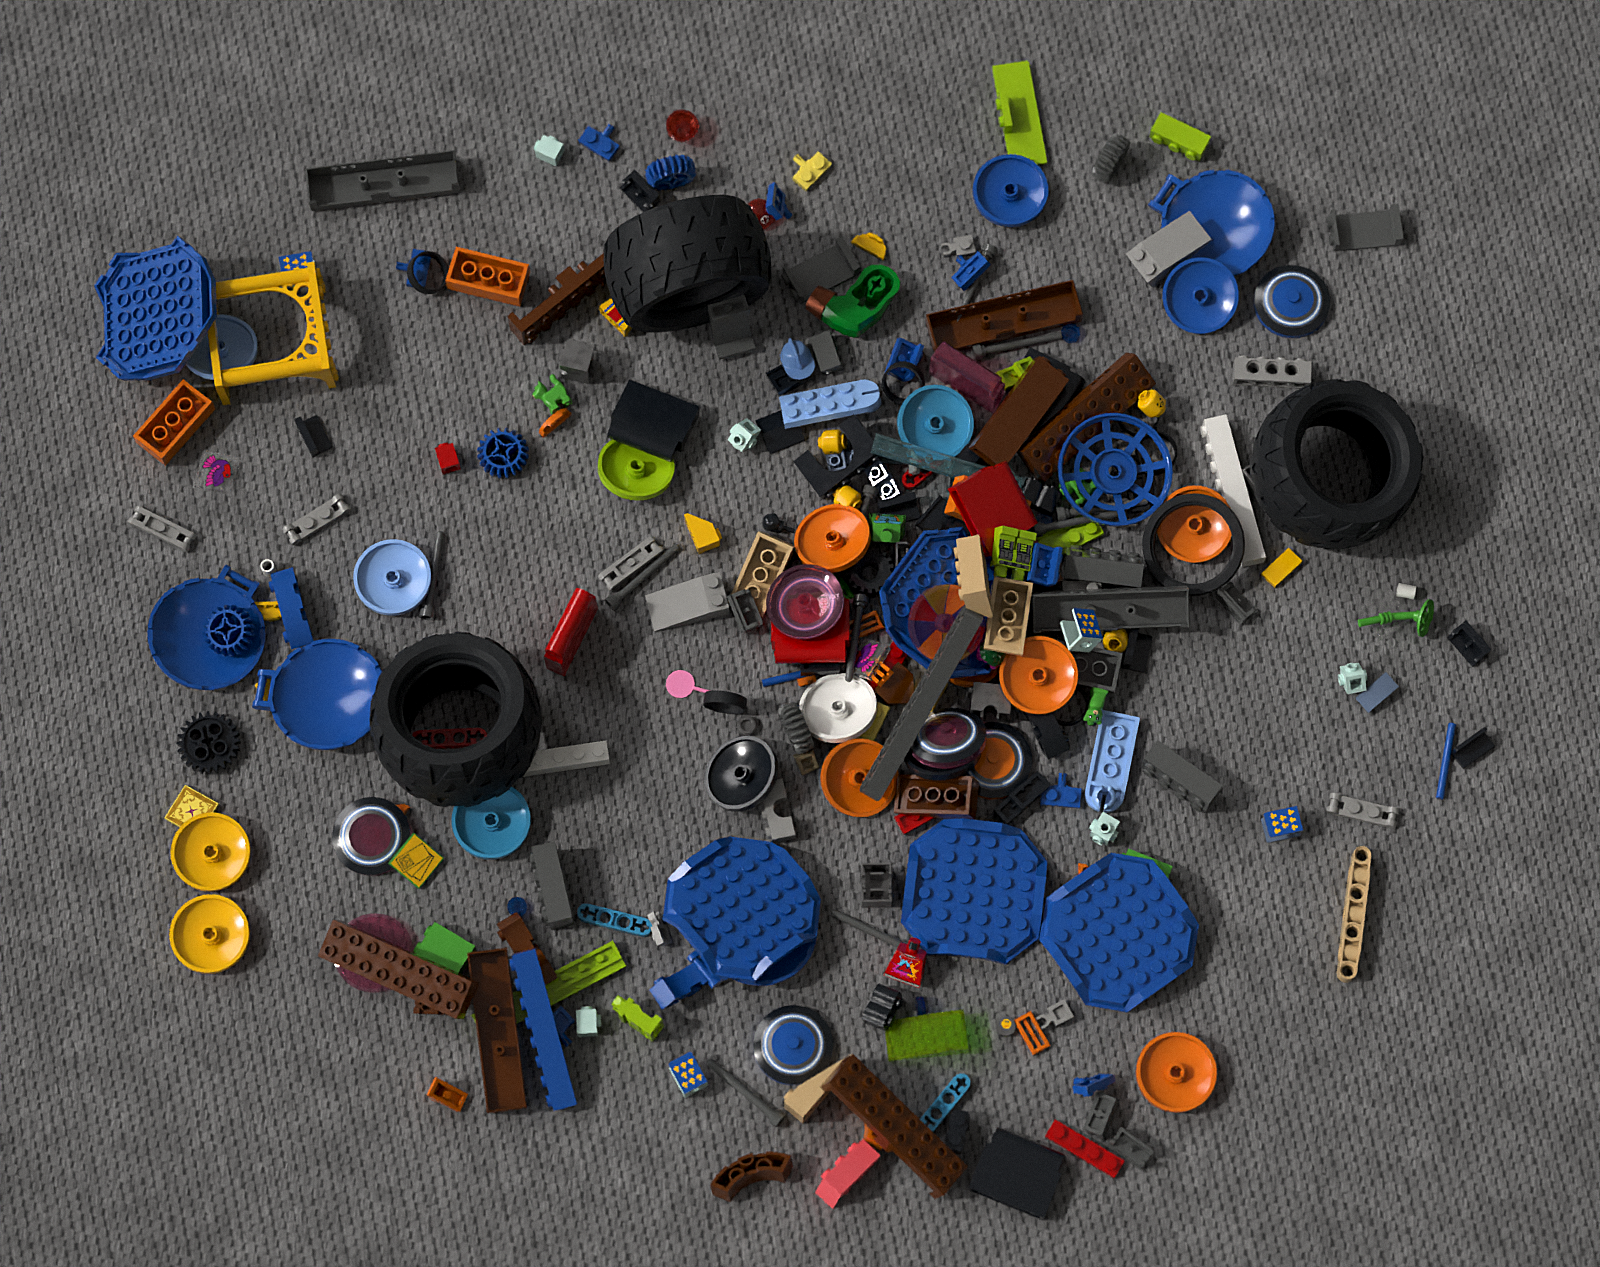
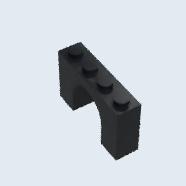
M854 414L839 425L853 446V457L847 467L840 471H828L823 468L809 450L793 461L823 500L832 498L838 487L848 485L852 481L851 478L864 473L867 469L866 467L871 463L874 464L879 461L884 453Z

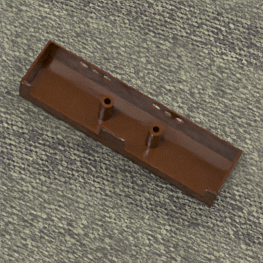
M604 253L589 265L585 261L580 262L577 266L580 270L578 274L569 266L557 275L555 279L562 287L558 288L555 284L548 289L552 295L521 320L513 312L507 316L511 332L523 345L535 341L538 337L537 335L542 331H547L556 319H562L566 315V311L571 307H577L585 296L592 295L597 286L607 283L604 272Z
M1069 280L926 314L925 322L934 355L940 356L969 349L974 345L980 344L982 346L1082 322L1083 312L1074 280ZM958 315H962L959 321L957 322Z
M1126 352L1026 439L1016 453L1035 478L1046 481L1058 470V460L1062 446L1068 435L1079 424L1100 414L1124 413L1138 400L1139 395L1143 391L1150 390L1156 382L1137 355ZM1102 422L1086 427L1075 437L1082 444H1085L1089 439L1103 431ZM1071 443L1067 448L1063 465L1079 452Z
M332 920L318 954V957L455 1019H464L479 984L478 981L342 920Z
M507 948L467 953L470 978L479 982L473 996L487 1114L527 1109Z
M854 1054L844 1058L820 1086L825 1092L831 1090L877 1135L873 1139L887 1153L893 1151L933 1190L929 1194L934 1199L944 1196L968 1167Z

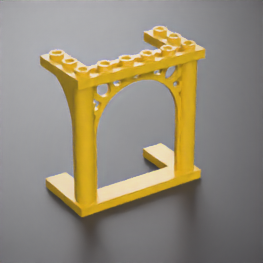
M308 262L307 268L216 282V300L261 292H280L296 300L304 310L307 319V330L304 340L298 349L288 357L279 361L222 370L216 320L213 322L207 333L214 384L223 405L231 404L228 387L288 377H313L325 381L328 388L336 387V381H339L338 371L333 361V356L329 357L328 350H332L330 338L327 339L326 332H329L328 321H324L323 315L327 314L325 303H321L324 293H326V288L320 268H316L315 262ZM306 286L309 288L305 296H297V292L301 287ZM287 287H292L293 291H289ZM309 299V304L311 305L306 306L305 301ZM314 318V321L310 322L309 319ZM312 334H315L314 338L316 341L310 340ZM305 346H315L317 353L313 355L307 353ZM299 354H303L305 359L303 357L297 359Z

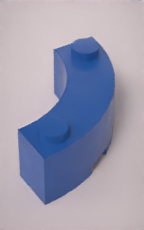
M293 567L271 573L272 581L269 582L271 592H275L286 630L282 632L285 643H290L291 649L311 644L314 640L305 610L301 611L304 607Z
M692 963L671 976L658 978L654 981L655 985L649 991L663 1010L679 1003V1000L687 996H692L702 989L700 985L704 986L709 981Z

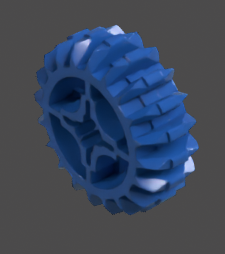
M670 155L669 157L657 159L656 162L648 165L645 170L647 183L653 189H663L664 191L685 186V184H689L694 180L696 176L693 159L685 155Z
M498 427L497 433L491 430V436L485 434L484 439L486 441L480 440L479 443L482 447L477 448V451L480 453L477 455V458L481 460L479 463L481 467H484V471H490L492 477L497 473L499 479L502 477V474H505V477L508 479V473L510 472L515 476L516 469L521 472V465L526 466L527 464L524 459L529 458V455L526 453L529 451V448L525 446L527 442L525 439H522V435H516L514 429L509 433L507 427L504 429V432H501V429ZM506 440L512 443L504 444L501 441ZM495 443L496 449L491 452V455L487 456L490 447ZM500 448L506 452V458L500 454ZM519 449L516 459L511 462V455ZM493 462H503L505 465H497Z
M225 604L223 608L217 607V613L211 611L213 617H207L206 620L209 621V624L203 625L207 629L203 635L208 637L205 642L210 644L209 648L211 650L215 649L214 652L216 654L221 653L225 657L228 654L233 657L235 652L242 654L241 648L247 650L246 644L252 643L249 639L250 636H255L251 630L256 628L251 624L254 620L249 617V612L244 611L242 607L237 608L234 604L231 606ZM232 616H236L240 620L241 626L235 625ZM217 635L224 637L226 645H222L219 642Z

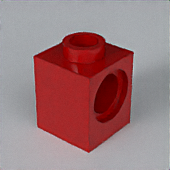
M442 443L435 448L442 475L461 469L453 443Z

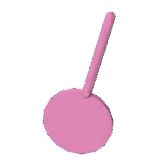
M685 670L672 672L666 680L667 691L675 698L687 697L693 690L703 693L710 691L694 686L695 682L692 675Z

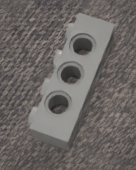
M1245 355L1235 357L1233 385L1301 389L1311 384V361L1306 359H1269L1263 356L1249 358V356ZM1255 368L1257 373H1251L1248 369ZM1274 369L1277 373L1270 374L1267 370ZM1293 370L1296 374L1289 375L1286 371Z

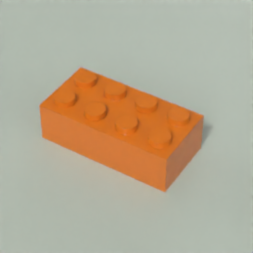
M456 247L445 281L447 289L520 307L530 276L529 264Z
M183 379L133 437L139 446L166 466L212 414L215 407L211 400Z

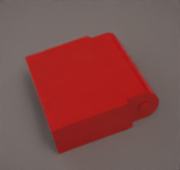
M1007 461L998 463L995 466L984 467L948 488L971 536H980L985 557L992 556L996 527L1007 526L1026 531L1038 523Z
M575 589L545 648L544 660L546 668L562 676H565L598 610L596 596L583 589Z
M844 598L843 612L834 627L816 638L806 640L790 638L778 631L771 622L772 650H775V664L846 663V649H850L849 598ZM788 599L786 603L788 616L792 621L800 625H811L823 618L828 608L827 599Z

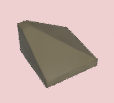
M813 750L793 755L802 775L820 768Z

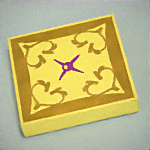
M185 785L166 814L165 820L180 828L183 823L196 815L210 812L215 813L219 804Z

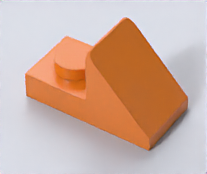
M437 1077L434 1078L427 1093V1096L433 1102L441 1103L456 1112L461 1111L468 1095Z

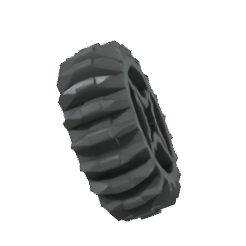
M1116 133L1106 142L1092 169V176L1096 180L1107 183L1113 178L1130 148V141L1126 137Z
M795 702L784 704L779 708L778 712L793 749L797 754L809 752V750L814 748V742L799 706Z

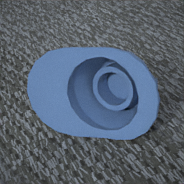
M789 338L780 354L781 362L789 377L797 380L805 379L814 372L815 363L813 357L803 342Z

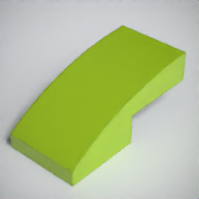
M1030 356L996 372L994 376L1003 391L1012 388L1033 361Z

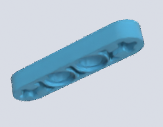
M586 903L580 905L577 909L578 918L584 923L640 937H647L652 932L650 928L652 927L651 922L643 917ZM588 908L590 913L595 914V910H598L596 921L593 920L594 916L587 915L584 918L581 911H585ZM601 914H610V921L608 923L601 922ZM621 918H628L630 925L622 928L619 926V921ZM633 920H637L636 925L642 926L643 923H646V926L649 929L644 930V932H641L639 927H634L635 930H631L633 927Z
M957 1074L920 1118L924 1124L927 1123V1120H924L925 1117L935 1124L934 1127L931 1123L928 1126L932 1132L936 1130L970 1087V1078L965 1074ZM957 1079H965L966 1087L961 1086L957 1092L961 1093L959 1096L954 1090L949 1089L951 1086L954 1089L958 1085ZM947 1093H951L955 1098L951 1104L943 1101V1096ZM933 1109H939L942 1112V1116L939 1119H933L930 1112Z

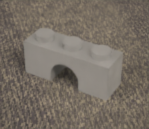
M783 779L776 780L772 791L763 801L764 808L761 809L762 818L767 820L768 827H765L767 839L771 838L772 843L795 839L791 816L779 817L774 813V808L777 804L787 802Z

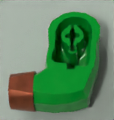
M870 265L863 269L859 278L849 288L845 296L837 295L834 291L817 286L810 295L805 308L832 329L846 336L858 338L875 325L885 314L899 290L900 280L890 267Z

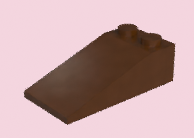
M898 774L893 813L943 819L965 818L976 820L979 781L973 776H959L949 780L938 781L924 779L917 775Z

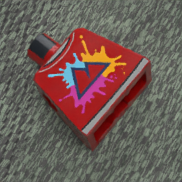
M911 937L908 944L900 943L883 976L919 988L924 978L927 955L925 950L919 949L921 941Z

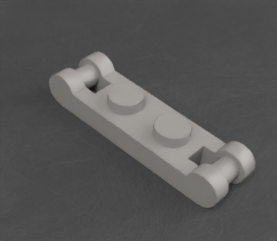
M341 493L335 495L328 502L295 522L284 526L282 530L285 535L289 536L290 543L293 546L349 513L351 508L343 501V495ZM338 505L339 510L335 512L332 507ZM299 528L301 533L296 534L295 530Z
M136 506L133 517H130L127 521L129 525L139 528L188 553L189 545L192 541H195L196 534L140 506ZM142 516L145 517L143 522L139 521ZM181 535L185 536L183 542L178 540Z
M652 535L602 571L598 578L606 583V588L611 592L653 559L663 554L665 550L662 546H658L656 539ZM650 547L653 551L648 553L646 548ZM613 573L617 576L614 580L610 577Z
M1330 793L1329 800L1331 801L1330 806H1327L1326 813L1391 829L1396 828L1397 822L1395 819L1399 815V808L1354 799L1338 793ZM1338 802L1344 804L1343 809L1337 808ZM1383 813L1388 814L1387 820L1382 819Z

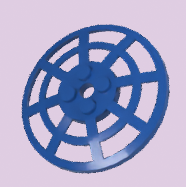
M1105 413L1083 421L1068 435L1059 454L1058 478L1066 499L1082 516L1101 525L1122 527L1145 520L1162 505L1172 483V461L1165 442L1149 424L1127 414ZM1110 421L1126 422L1135 425L1140 430L1134 438L1123 433L1111 432ZM1102 422L1103 433L1092 437L1085 444H1082L1075 437L1086 427ZM1146 433L1158 446L1163 457L1162 461L1152 462L1148 452L1140 444ZM1112 439L1126 441L1129 445L1124 451L1113 448ZM1104 440L1105 450L1098 455L1088 449L1094 443ZM1071 443L1079 451L1074 462V473H1063L1064 457ZM1135 448L1141 453L1145 464H1135V461L1130 456ZM1083 455L1092 461L1090 471L1088 472L1079 471ZM1109 468H1117L1118 476H1111ZM1165 468L1164 486L1159 498L1149 493L1153 482V470ZM1147 472L1144 488L1134 483L1137 473ZM1092 479L1096 490L1091 496L1085 490L1081 480ZM1065 481L1076 482L1079 491L1088 500L1083 508H1080L1070 496ZM1128 489L1139 495L1129 503L1123 504L1121 494ZM1102 493L1113 495L1115 505H1107L1097 500ZM1143 499L1154 504L1144 514L1127 520L1126 509L1134 507ZM1093 506L1108 511H1117L1119 521L1102 520L1088 513Z

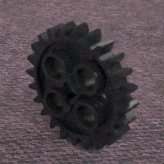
M207 711L204 717L200 712L198 719L191 716L193 722L185 721L187 728L181 727L180 729L183 734L177 735L182 740L176 742L177 746L182 747L177 750L179 754H183L180 757L181 760L186 761L187 767L192 765L194 772L199 768L201 774H203L205 769L209 775H211L212 769L216 773H219V767L226 770L225 764L232 765L230 759H237L234 751H240V748L236 746L241 743L240 739H237L240 733L235 731L237 729L236 725H231V719L225 721L226 717L224 714L218 718L217 712L211 716L210 712ZM204 727L207 728V734L211 740L210 744L215 756L213 759L206 745L207 740L203 731ZM219 727L220 732L218 734H211L213 728ZM201 733L200 739L192 740L194 734ZM224 745L226 748L223 752H216L218 746ZM199 752H207L204 758H197Z

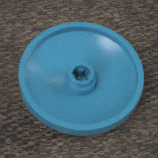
M927 385L915 390L904 400L898 412L897 428L901 441L912 454L926 461L940 462L955 457L969 443L973 434L974 419L969 404L957 391L943 385Z
M512 786L497 798L495 796L483 801L479 805L470 807L454 806L452 829L456 840L466 852L481 859L495 860L511 855L522 846L530 831L531 815L524 797Z

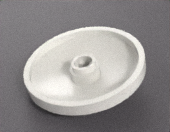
M846 673L830 674L816 680L805 690L799 703V709L813 737L824 742L842 743L859 737L870 728L876 718L877 700L872 687L865 680L853 675V680L847 682L845 680Z

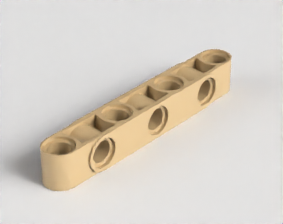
M1364 846L1356 848L1353 852L1348 871L1337 977L1344 983L1351 982L1356 976L1361 953L1371 863V852ZM1356 854H1364L1366 860L1360 861L1357 859ZM1352 892H1359L1361 899L1353 898ZM1347 930H1354L1357 936L1355 938L1349 937ZM1342 969H1350L1352 976H1345L1342 973Z

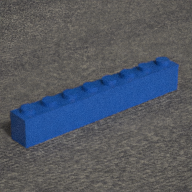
M533 948L512 954L513 959H510L509 962L511 970L517 973L518 978L514 979L517 991L521 990L523 998H520L522 1010H527L528 1017L525 1018L527 1029H532L533 1037H530L532 1048H537L539 1056H536L535 1059L537 1067L543 1070L544 1075L540 1076L543 1088L547 1087L549 1095H546L548 1107H553V1111L577 1105L536 949Z

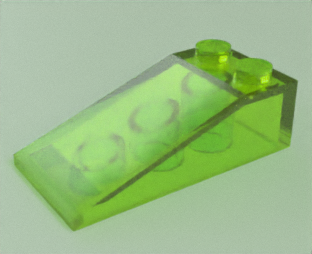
M964 1009L896 1019L892 1027L885 1031L888 1061L968 1053L969 1049Z

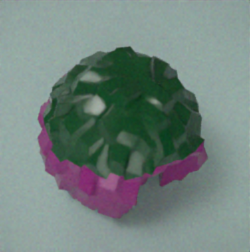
M982 640L978 645L976 658L978 661L984 660L991 669L995 670L1003 662L1006 653L984 650L985 640Z

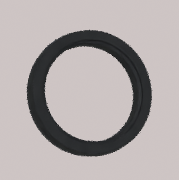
M1192 493L1174 497L1156 509L1146 524L1142 548L1149 571L1164 587L1187 586L1189 588V596H1199L1220 589L1234 577L1243 560L1245 537L1239 519L1225 503L1209 495ZM1185 506H1204L1216 511L1228 524L1233 539L1232 554L1226 567L1213 579L1198 584L1182 583L1171 578L1161 568L1155 554L1156 533L1163 520L1175 510Z

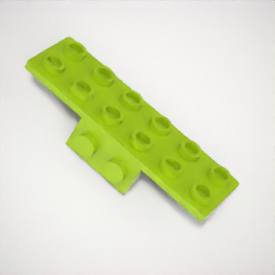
M1029 61L993 65L992 72L997 94L995 104L996 109L1000 110L998 120L1000 128L1003 127L1007 154L1026 157L1037 165L1047 164Z

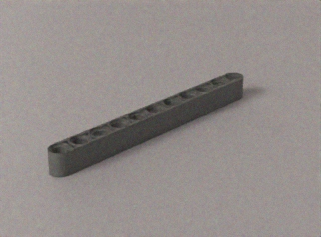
M966 606L960 610L860 787L861 793L876 801L882 798L978 630L984 615L969 610Z

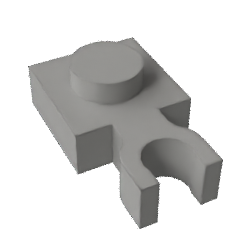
M972 235L953 238L954 244H941V249H949L948 252H943V257H948L952 253H956L957 257L959 255L964 257L976 254Z
M660 912L648 914V919L652 924V927H650L652 938L657 946L672 944V938L667 925H664Z
M1064 999L1048 1007L1046 1010L1049 1014L1036 1017V1020L1044 1019L1046 1021V1024L1041 1026V1029L1044 1030L1052 1022L1057 1027L1073 1019L1074 1016Z

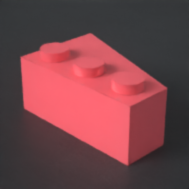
M864 1139L858 1144L854 1142L847 1150L849 1153L845 1157L841 1155L834 1163L836 1166L832 1170L828 1168L821 1176L823 1180L815 1193L832 1209L837 1205L839 1199L850 1191L849 1189L872 1168L881 1156Z

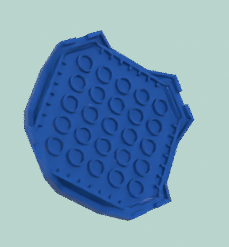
M177 236L170 245L142 253H116L108 264L111 267L105 275L101 274L94 285L104 307L105 344L96 358L123 381L152 380L179 373L217 317L216 280L210 266L203 255L183 238Z
M964 527L939 531L938 529L923 531L879 591L886 632L899 649L926 669L932 660L922 655L911 641L908 621L921 620H908L910 609L917 597L930 587L948 584L949 589V584L958 586L957 575H960V573H957L955 561H958V559L955 558L954 547H957L956 539L969 537ZM992 556L985 557L991 593L994 567L990 566ZM1007 570L1006 578L1011 579L1012 571ZM1031 604L1029 608L1028 618L1032 615ZM946 613L938 614L934 621H921L934 622L935 630L942 632V634L949 631L953 624L951 616ZM983 616V626H980L982 627L979 641L970 653L968 652L966 656L960 659L950 679L987 675L991 672L992 669L988 663L984 662V660L978 661L976 658L978 645L982 640H985L986 616ZM929 634V635L922 641V643H923L931 634Z
M965 818L944 819L910 844L901 924L912 937L921 941L920 948L927 952V956L952 955L985 959L1006 965L1039 939L1047 860L1022 829L998 822Z
M729 836L714 840L685 860L668 878L663 920L676 927L698 952L712 978L722 980L731 978L738 979L740 982L755 984L771 966L802 944L816 941L821 898L810 877L784 848L768 841Z
M1109 853L1046 898L1039 941L1053 957L1086 1006L1127 1013L1192 967L1199 924L1167 876L1153 860Z

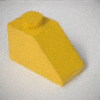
M689 513L684 514V520L698 554L720 546L722 536L719 529L714 528L713 523Z

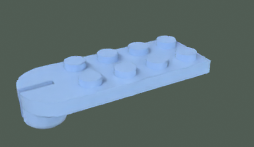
M858 380L779 396L785 429L842 418L853 414L871 413L878 410L881 406L879 388L870 380Z
M1102 710V723L1098 725L1085 789V800L1093 810L1099 812L1102 795H1105L1106 800L1103 812L1110 813L1116 811L1124 800L1140 717Z

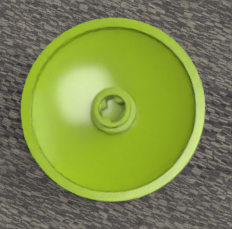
M610 440L602 448L597 465L599 478L610 492L621 498L637 501L651 499L662 494L671 484L675 468L674 459L672 462H668L614 440Z

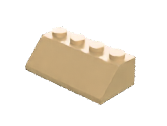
M974 535L956 539L957 547H954L955 558L958 559V561H955L957 573H960V575H957L958 586L962 587V589H958L960 601L964 600L965 606L969 610L989 618L993 617L987 564L980 536Z

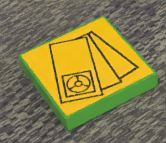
M412 833L388 864L419 889L444 858L415 833Z

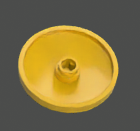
M202 813L188 819L177 830L171 844V861L176 873L187 885L201 891L213 892L230 887L242 877L250 861V842L244 829L234 819L220 813Z
M208 894L195 897L180 907L171 922L169 938L175 956L184 966L198 973L215 974L231 968L242 958L249 944L250 928L244 912L235 902L224 896Z

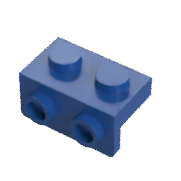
M901 337L897 338L886 370L892 364L900 361L910 362L917 366L923 357L924 345H914ZM902 367L894 368L887 373L903 382L911 380L916 376L913 371Z
M1034 543L1027 581L1044 587L1056 585L1059 580V566L1063 559V548L1059 546L1052 548L1040 543Z

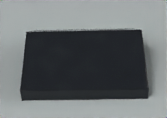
M782 410L755 420L757 427L761 429L760 434L769 454L805 441L800 426L785 429Z

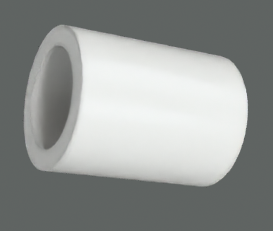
M265 559L261 562L260 567L263 574L271 577V573L276 572L274 563L270 559ZM267 566H272L270 570H265Z
M1398 583L1396 596L1414 599L1416 586Z

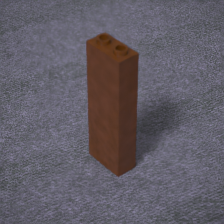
M1041 356L1034 358L974 439L969 449L990 466H995L1003 461L1009 463L1069 381L1065 377L1066 374L1060 369H1055L1047 358Z

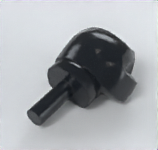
M775 513L767 514L763 517L762 525L768 532L781 533V530L794 533L795 531L794 528L783 525L784 521L779 520Z

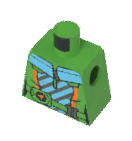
M869 513L872 541L896 543L902 540L905 535L906 515Z

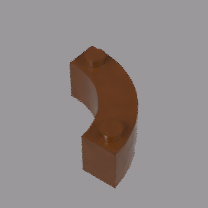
M517 912L496 924L499 928V931H497L498 936L502 942L506 941L514 954L533 948L536 949L545 986L558 978L541 949H539L536 943H531L534 941V938Z
M771 1151L754 1155L751 1153L739 1157L737 1161L728 1167L725 1166L715 1176L710 1184L712 1194L731 1202L740 1190L752 1183L763 1180L785 1183L793 1168L792 1158L790 1155Z

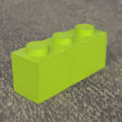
M1160 112L1150 131L1149 138L1156 144H1164L1171 151L1181 152L1188 159L1200 162L1210 143L1211 136Z

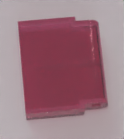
M942 342L930 358V375L946 385H952L953 389H958L960 394L990 413H994L1004 396L1005 383L1002 382V377L946 342Z

